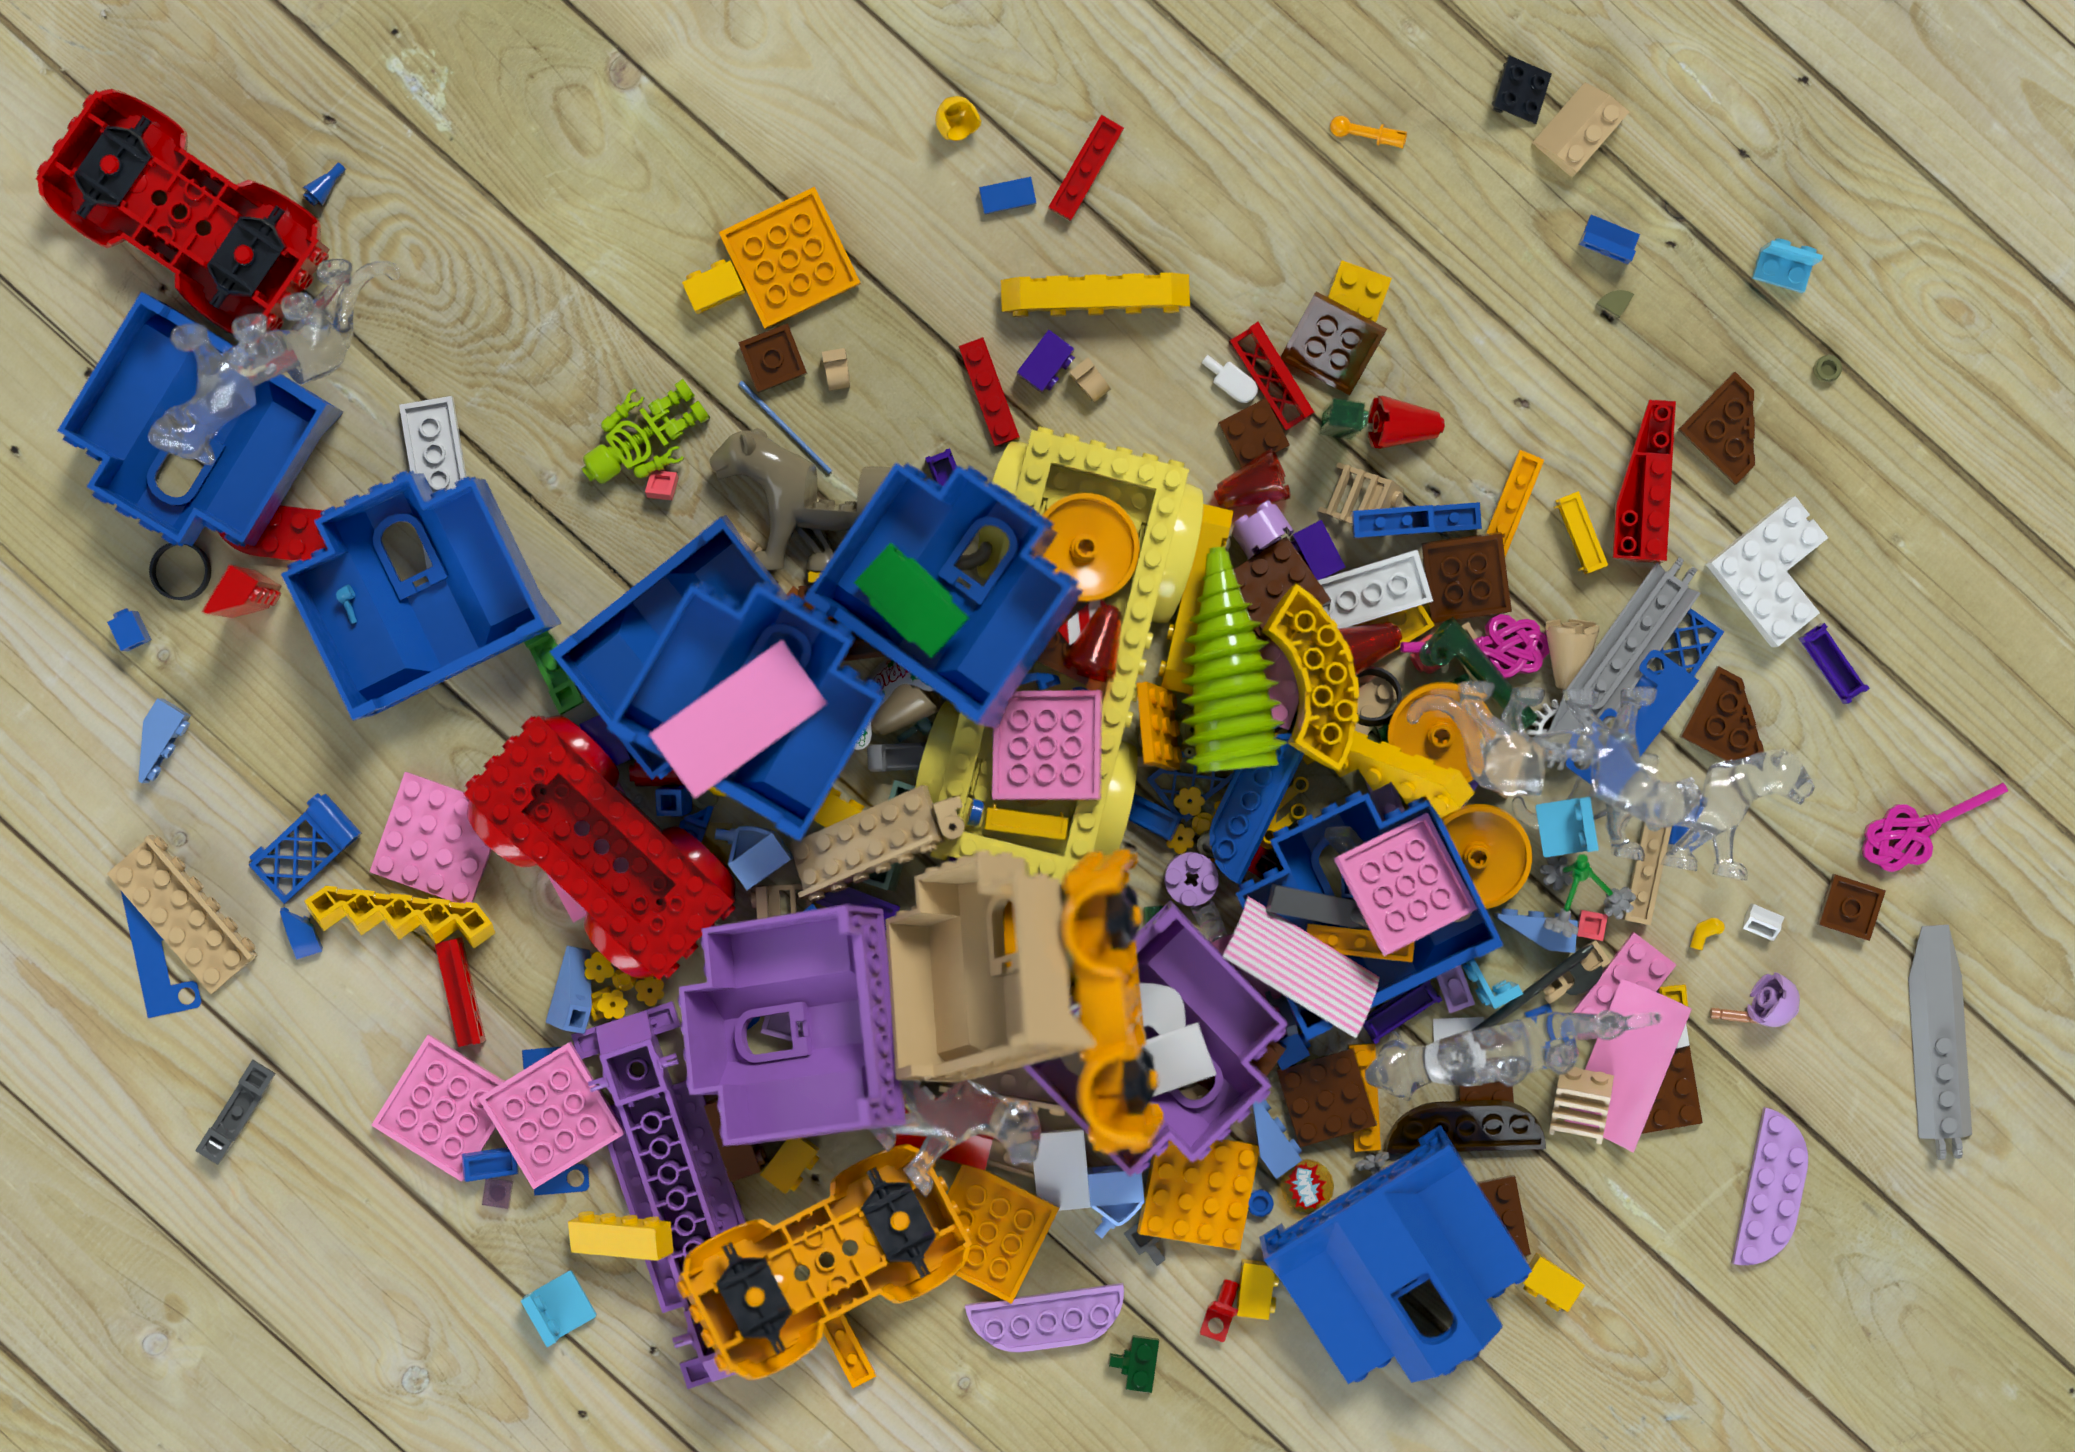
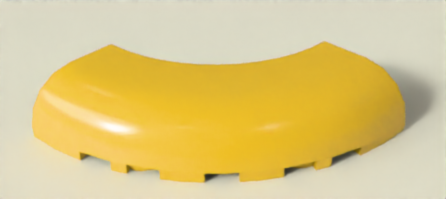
M1295 584L1282 597L1261 632L1268 636L1282 650L1292 667L1297 682L1299 697L1298 715L1288 744L1318 763L1340 771L1350 752L1359 715L1357 714L1359 684L1352 662L1353 657L1347 642L1344 641L1337 628L1338 625L1335 620L1331 619L1322 605L1310 593L1298 584Z

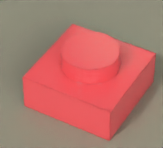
M659 470L651 472L645 490L647 498L672 501L679 479L677 472Z
M1580 909L1577 936L1603 941L1608 916Z

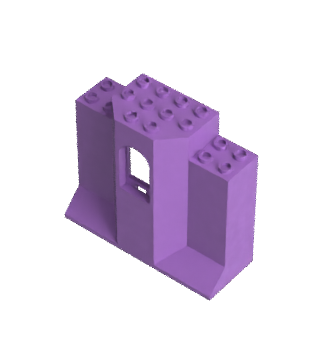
M1171 900L1137 932L1133 939L1137 945L1139 982L1168 986L1179 993L1184 1004L1186 1026L1199 1023L1217 1075H1215L1213 1088L1202 1098L1190 1100L1177 1088L1152 1097L1150 1103L1159 1104L1164 1113V1124L1151 1146L1141 1152H1131L1130 1148L1119 1149L1117 1153L1108 1154L1130 1177L1134 1173L1137 1175L1142 1173L1149 1165V1158L1154 1153L1159 1156L1169 1146L1167 1143L1169 1139L1192 1162L1197 1158L1202 1160L1211 1151L1210 1145L1216 1139L1219 1142L1230 1133L1231 1129L1229 1127L1236 1120L1241 1122L1251 1112L1249 1107L1255 1101L1261 1103L1270 1094L1269 1088L1271 1084L1269 1079L1250 1060L1253 1058L1257 1061L1267 1051L1266 1045L1272 1039L1275 1042L1278 1041L1287 1031L1285 1029L1287 1025L1285 1018L1226 958L1222 957L1223 955L1189 921ZM1074 994L1069 998L1070 1007L1075 1004ZM1080 1007L1072 1010L1071 1013L1074 1015ZM1149 1025L1143 1028L1146 1040L1160 1036ZM1060 1056L1022 1066L1088 1133L1090 1124L1083 1115L1078 1100V1085L1081 1076L1067 1069Z
M843 905L702 929L701 945L705 955L704 973L707 977V983L679 987L678 1003L682 1013L681 1031L684 1035L685 1044L683 1055L687 1064L688 1075L686 1077V1084L689 1089V1095H719L717 1106L721 1115L720 1135L724 1146L751 1145L862 1129L906 1125L902 1081L896 1080L889 965L883 909ZM789 1012L793 1049L753 1054L747 1042V1029L750 1021L754 1017ZM799 1021H802L804 1037H799Z

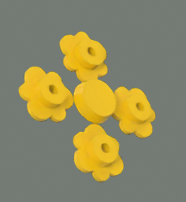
M1191 787L1189 790L1181 788L1180 795L1174 798V805L1180 808L1181 814L1187 815L1190 813L1195 816L1192 821L1193 829L1191 827H1184L1180 823L1172 840H1167L1166 842L1167 847L1174 848V851L1178 854L1184 853L1187 848L1193 847L1194 841L1192 839L1195 832L1200 835L1210 830L1212 819L1221 802H1215L1214 808L1216 810L1213 816L1207 812H1201V806L1204 805L1205 799L1201 796V791L1198 787ZM1209 858L1212 862L1216 861L1215 858Z
M600 952L593 953L591 959H586L584 962L585 967H587L584 972L587 979H595L596 982L601 983L605 978L612 977L613 985L617 988L611 993L608 991L603 992L602 999L597 1002V1009L600 1012H604L603 1015L606 1019L612 1017L620 1019L624 1016V1008L628 1006V1001L623 999L622 991H628L634 985L635 990L638 992L637 1000L644 1001L647 1006H654L657 1003V999L664 997V992L662 991L664 982L661 979L648 977L636 982V977H632L620 969L614 972L613 967L610 966L612 963ZM597 965L601 966L600 970L596 969ZM648 988L652 989L651 993L647 992ZM611 1002L615 1003L614 1007L610 1006Z

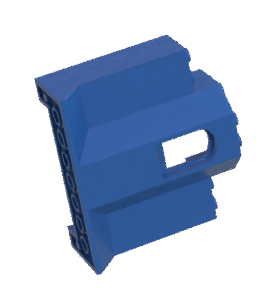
M141 291L57 431L64 435L62 440L76 448L88 449L85 454L99 462L102 461L86 486L94 491L92 496L103 503L116 504V511L127 517L140 519L139 525L150 531L154 530L157 533H163L161 538L175 546L176 544L181 547L184 544L193 546L205 526L214 532L227 533L224 537L225 539L237 546L245 547L247 544L252 546L257 544L320 438L340 418L344 411L164 302ZM193 434H196L206 440V442L202 445L191 437ZM180 437L210 456L189 491L184 496L171 497L159 488L156 477Z
M895 463L804 597V600L822 613L834 617L957 705L956 709L977 724L998 728L1009 699L1083 593V590L1077 587L1079 584L1078 580L1061 570L1057 573L1055 571L1057 566L1042 557L1058 534V532L1052 529L1054 523L1039 515L1038 511L1028 504L1016 499L1017 497L992 481L988 484L989 478L970 466L967 469L957 466L943 487L930 478L925 480L927 475L918 468L908 463L905 466ZM991 525L1000 528L1007 535L1010 546L986 584L982 586L956 568L955 565L978 531L983 526ZM890 543H893L908 558L915 559L952 595V601L970 617L934 658H931L915 642L907 641L870 605V598L854 583ZM961 577L971 584V587L967 588L957 580Z
M403 471L392 477L393 482L374 485L368 489L369 494L352 496L344 501L345 506L338 508L333 506L320 513L321 518L315 520V524L328 549L322 548L311 553L312 559L302 561L300 559L287 565L288 571L281 574L353 721L371 717L562 624L542 596L486 479H476V477L470 478L468 476L455 482L456 487L446 490L443 488L433 493L424 474L414 473V471ZM405 521L411 523L415 528L433 566L401 582L383 546L382 536L390 525ZM427 576V582L415 587L413 582ZM347 584L352 587L356 595L349 600L357 620L353 624L350 623L344 605L336 597L337 591Z
M727 515L717 519L691 542L550 651L608 725L611 723L691 584L695 582L699 584V582L703 581L716 589L714 594L721 598L727 595L740 603L738 606L740 609L743 608L755 585L759 582L764 584V582L769 581L780 588L779 592L787 595L746 544ZM776 632L768 638L758 655L759 657L783 640L799 663L803 655V647L800 641L793 635L786 632ZM617 735L651 779L657 775L662 779L673 770L667 759L636 741L630 743Z
M703 581L699 582V584L695 582L687 590L607 729L630 743L633 741L638 742L666 759L649 734L755 660L773 633L786 632L793 635L800 641L803 647V655L798 664L828 704L718 781L713 787L777 823L776 828L800 841L884 699L883 687L871 679H868L867 683L859 679V673L847 665L843 669L838 666L854 639L850 635L852 630L840 623L835 625L828 620L829 615L822 613L817 608L810 610L805 607L806 601L791 593L790 596L779 592L780 588L771 582L766 581L764 584L759 582L755 585L743 608L740 609L738 608L740 603L727 595L721 598L714 594L716 589Z
M1358 791L1346 797L1347 803L1340 807L1334 803L1321 809L1322 815L1315 819L1311 814L1297 821L1298 827L1290 831L1286 826L1272 833L1274 839L1270 840L1283 870L1279 871L1275 867L1263 873L1264 879L1257 883H1254L1253 879L1238 885L1240 891L1236 892L1243 910L1248 896L1267 907L1272 884L1335 896L1319 863L1320 853L1326 846L1337 841H1344L1353 848H1356L1428 813L1477 910L1473 911L1471 916L1464 921L1451 922L1415 940L1413 962L1344 955L1380 977L1370 1008L1467 961L1484 956L1504 946L1442 819L1429 800H1425L1424 796L1408 803L1409 809L1403 812L1397 808L1383 815L1385 821L1382 822L1369 794L1362 795L1361 791ZM1278 914L1307 932V924L1351 928ZM1286 996L1307 1040L1335 1026Z
M1441 1125L1418 1139L1421 1146L1287 1229L1281 1223L1259 1237L1265 1262L1280 1278L1348 1384L1353 1381L1356 1383L1362 1381L1368 1376V1372L1376 1367L1378 1369L1385 1367L1391 1362L1392 1357L1396 1358L1411 1383L1452 1373L1461 1362L1475 1359L1480 1354V1351L1487 1346L1503 1327L1498 1313L1489 1298L1499 1297L1506 1291L1505 1288L1513 1283L1519 1284L1525 1281L1529 1276L1528 1274L1532 1272L1522 1251ZM1428 1279L1431 1280L1453 1315L1452 1325L1446 1332L1437 1337H1425L1419 1333L1398 1300L1399 1297Z

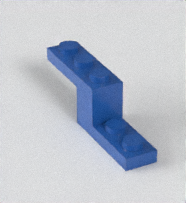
M1480 502L1351 511L1353 538L1482 529Z

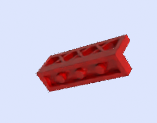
M1259 322L1251 325L1246 331L1230 340L1233 348L1256 382L1261 393L1267 399L1285 431L1314 413L1308 400ZM1251 335L1256 343L1254 354L1243 352L1238 342ZM1258 348L1260 349L1263 356L1257 355ZM1246 356L1253 358L1252 364L1249 362ZM1256 359L1268 362L1270 365L1268 377L1256 373L1254 370ZM1272 371L1275 373L1278 379L1271 377ZM1261 379L1267 380L1266 387L1262 383ZM1270 381L1281 383L1284 388L1282 399L1271 397L1268 392ZM1286 394H1288L1291 401L1285 400ZM1274 401L1281 403L1280 409L1277 407ZM1284 404L1295 406L1300 416L1287 423L1282 415Z
M459 937L435 944L458 1047L482 1043L486 1038L463 938Z

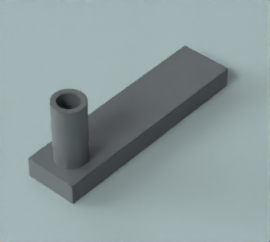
M1275 884L1271 885L1266 911L1362 930H1368L1369 928L1356 901L1353 899Z

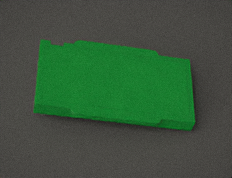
M890 543L854 581L870 598V605L907 641L915 642L931 658H934L970 619L952 601L953 597L915 559L908 558L893 543Z

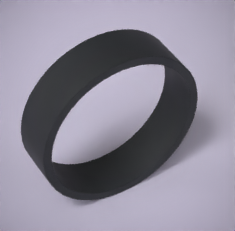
M167 543L155 552L150 562L149 575L154 588L161 595L173 600H190L199 596L207 588L212 571L209 558L196 545L186 546L198 552L204 563L205 574L199 588L190 595L175 597L165 592L160 586L156 576L158 560L165 551L175 546Z
M1374 666L1363 667L1355 671L1357 678L1372 675L1385 679L1396 692V706L1401 701L1402 692L1400 684L1389 671ZM1394 709L1388 714L1377 718L1364 717L1359 714L1357 723L1368 727L1381 726L1390 721Z

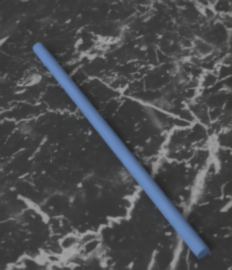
M743 381L738 384L828 474L832 471Z

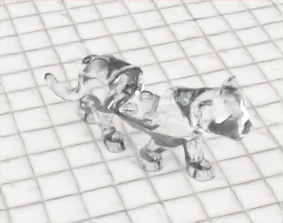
M330 259L321 262L317 268V277L321 283L327 286L314 300L306 293L292 294L282 300L281 307L284 317L287 320L297 321L290 330L277 329L266 332L267 318L262 314H250L240 317L232 324L234 337L240 342L223 353H220L211 344L207 328L203 325L186 324L174 328L171 336L173 345L181 351L193 350L197 360L196 395L185 404L169 408L163 417L156 420L149 431V442L158 449L188 460L197 459L202 464L212 465L215 461V456L209 443L223 425L256 405L254 386L286 371L297 384L302 385L324 378L341 366L353 338V312L357 296L364 285L376 276L386 275L391 280H398L401 274L397 265L390 261L368 263L356 270L351 277L353 267L349 261L345 259Z
M1485 681L1458 683L1460 703L1453 698L1440 694L1427 695L1410 705L1407 712V721L1410 724H1416L1422 714L1430 710H1440L1448 714L1461 731L1465 745L1467 765L1472 778L1481 787L1506 795H1541L1544 785L1545 761H1561V757H1571L1573 762H1587L1588 758H1591V785L1594 797L1629 812L1646 822L1647 828L1654 832L1661 828H1668L1681 823L1702 799L1701 790L1697 785H1694L1695 780L1692 777L1674 782L1660 781L1643 770L1636 741V719L1639 706H1649L1654 702L1657 696V689L1628 687L1620 689V707L1611 729L1591 710L1598 701V691L1593 689L1563 690L1565 703L1581 730H1555L1544 732L1533 738L1526 733L1522 724L1521 714L1526 707H1535L1542 703L1545 690L1538 687L1513 688L1509 702L1502 712L1500 720L1491 714L1481 702L1490 698L1494 692V684Z
M1784 748L1779 750L1772 749L1745 758L1711 765L1704 781L1701 803L1699 800L1681 798L1680 802L1673 801L1674 796L1654 793L1659 757L1656 754L1644 752L1609 798L1578 776L1572 792L1566 800L1589 796L1594 820L1606 815L1605 827L1610 838L1611 855L1644 861L1645 853L1643 847L1638 843L1630 842L1625 833L1628 822L1640 810L1648 817L1665 824L1689 828L1665 854L1661 865L1697 871L1698 862L1692 852L1712 839L1714 849L1713 875L1747 881L1748 873L1746 867L1742 863L1733 860V840L1735 831L1739 823L1744 819L1752 802L1766 795L1777 794L1801 805L1804 803L1805 798L1813 793L1815 786L1798 757ZM1609 749L1599 750L1596 754L1602 758ZM1590 756L1580 770H1585L1591 765ZM1521 796L1514 797L1512 800L1514 816L1524 825L1539 830L1537 814L1527 809Z
M1602 1011L1598 1014L1550 1012L1516 1019L1511 1023L1480 1030H1466L1425 1046L1408 1045L1403 1041L1398 1032L1393 1031L1389 1035L1387 1043L1383 1044L1374 1061L1365 1070V1079L1368 1084L1405 1101H1410L1418 1088L1431 1082L1472 1087L1501 1081L1507 1086H1513L1522 1081L1527 1074L1542 1069H1551L1559 1075L1567 1073L1575 1066L1579 1057L1578 1041L1598 1037L1602 1040H1611L1623 1034L1624 1031L1658 1025L1663 1021V1016L1658 1011L1625 1016L1614 1011Z
M799 1021L798 1031L803 1033L802 1021ZM965 1079L952 1086L937 1100H935V1096L926 1086L920 1088V1081L901 1080L904 1108L909 1112L905 1114L906 1125L869 1129L888 1152L895 1145L896 1134L927 1136L916 1157L902 1169L926 1197L933 1188V1180L928 1171L941 1155L949 1149L977 1134L988 1135L1003 1144L1013 1166H1019L1020 1163L1031 1164L1036 1161L1042 1127L1038 1115L1032 1109L1031 1102L1025 1099L1016 1100L998 1094L979 1083Z

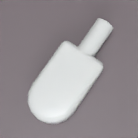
M1209 355L1202 361L1203 365L1217 375L1213 380L1214 384L1236 401L1248 403L1256 397L1258 391L1256 382L1233 363L1227 362L1223 367Z

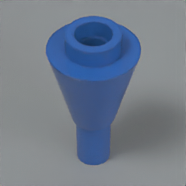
M338 162L327 174L302 187L305 191L303 197L313 206L316 204L323 206L335 181L346 170L345 167Z

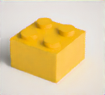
M1341 260L1327 297L1376 322L1392 278Z

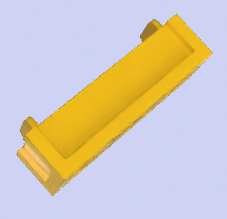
M1579 491L1555 500L1557 506L1553 508H1559L1582 566L1578 568V571L1583 570L1584 574L1608 566Z
M993 802V807H987L984 828L1066 840L1068 818L1063 817L1062 811H1060L1059 816L1000 809L996 808V803Z

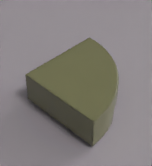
M1624 290L1612 291L1604 295L1597 304L1619 318L1634 294Z

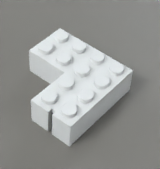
M1796 496L1786 499L1705 564L1771 647L1781 645L1820 614L1787 572L1828 539L1814 519H1806L1810 514Z

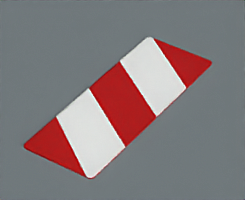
M1102 599L1091 601L1063 624L1058 631L1071 645L1111 612V609Z

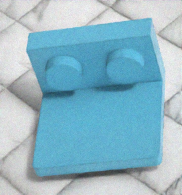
M1776 238L1775 241H1770L1760 248L1752 279L1804 293L1812 266L1822 261L1823 255L1816 253L1817 249L1801 246L1800 249L1791 246V242L1788 240Z
M1589 796L1542 803L1535 806L1544 857L1584 851H1599Z
M1475 959L1465 962L1466 965L1462 966L1468 979L1476 982L1479 987L1475 992L1481 1003L1485 1004V1006L1488 1005L1496 1009L1523 995L1518 984L1512 981L1507 982L1506 980L1493 985V991H1491Z
M571 1270L525 1295L521 1300L546 1347L556 1343L560 1337L592 1320L597 1315Z

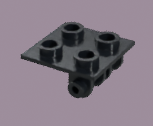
M1508 55L1506 63L1503 64L1502 77L1498 80L1500 84L1496 87L1497 94L1495 100L1492 101V110L1498 113L1505 111L1528 122L1537 124L1552 73Z

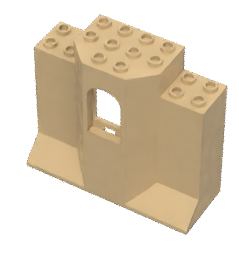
M986 850L976 851L974 856L959 857L957 862L942 863L941 868L925 869V873L915 876L917 906H912L911 911H898L896 916L886 919L896 1080L965 1082L1095 1047L1094 1039L1070 1011L1066 947L1061 933L1063 909L1060 879L1049 878L1048 874H1035L1030 877L1029 864L1024 858L1013 857L1010 852L990 855V851ZM1010 900L1013 903L1015 913L1017 952L1005 956L1003 910ZM1011 961L1012 966L1006 968V962Z

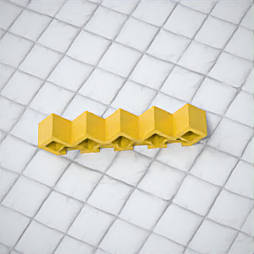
M1169 272L1160 273V275L1134 273L1122 274L1121 276L1098 274L1084 275L1083 277L1062 275L1033 279L1030 276L1002 279L1001 307L1002 312L1013 313V317L1017 318L1028 317L1029 312L1048 311L1050 316H1066V311L1086 310L1088 315H1104V310L1124 309L1126 314H1141L1142 309L1162 308L1163 313H1178L1179 308L1190 307L1189 274Z
M1203 504L1202 522L1193 564L1179 602L1175 624H1169L1166 639L1171 640L1167 661L1161 660L1158 676L1163 677L1161 687L1187 694L1193 693V686L1181 681L1193 675L1194 666L1182 662V660L1194 655L1196 646L1184 640L1195 635L1197 632L1198 624L1189 619L1199 615L1201 602L1196 599L1202 596L1203 578L1205 577L1207 554H1209V548L1226 547L1233 510Z
M1354 731L1353 743L1341 770H1335L1341 778L1358 769L1373 791L1392 782L1406 804L1426 796L1440 818L1460 809L1474 794V791L1459 770L1451 767L1447 770L1436 766L1433 760L1417 754L1414 757L1401 752L1402 748L1383 741L1381 743L1374 742L1368 739V735L1358 731ZM1304 754L1303 760L1307 765L1315 761Z
M327 885L304 901L308 911L323 931L347 916L361 936L383 920L398 940L422 925L435 944H438L459 929L474 949L495 934L492 922L477 903L466 902L465 904L429 897L428 899L415 898L412 895L395 893L389 895L361 889H338L335 886Z

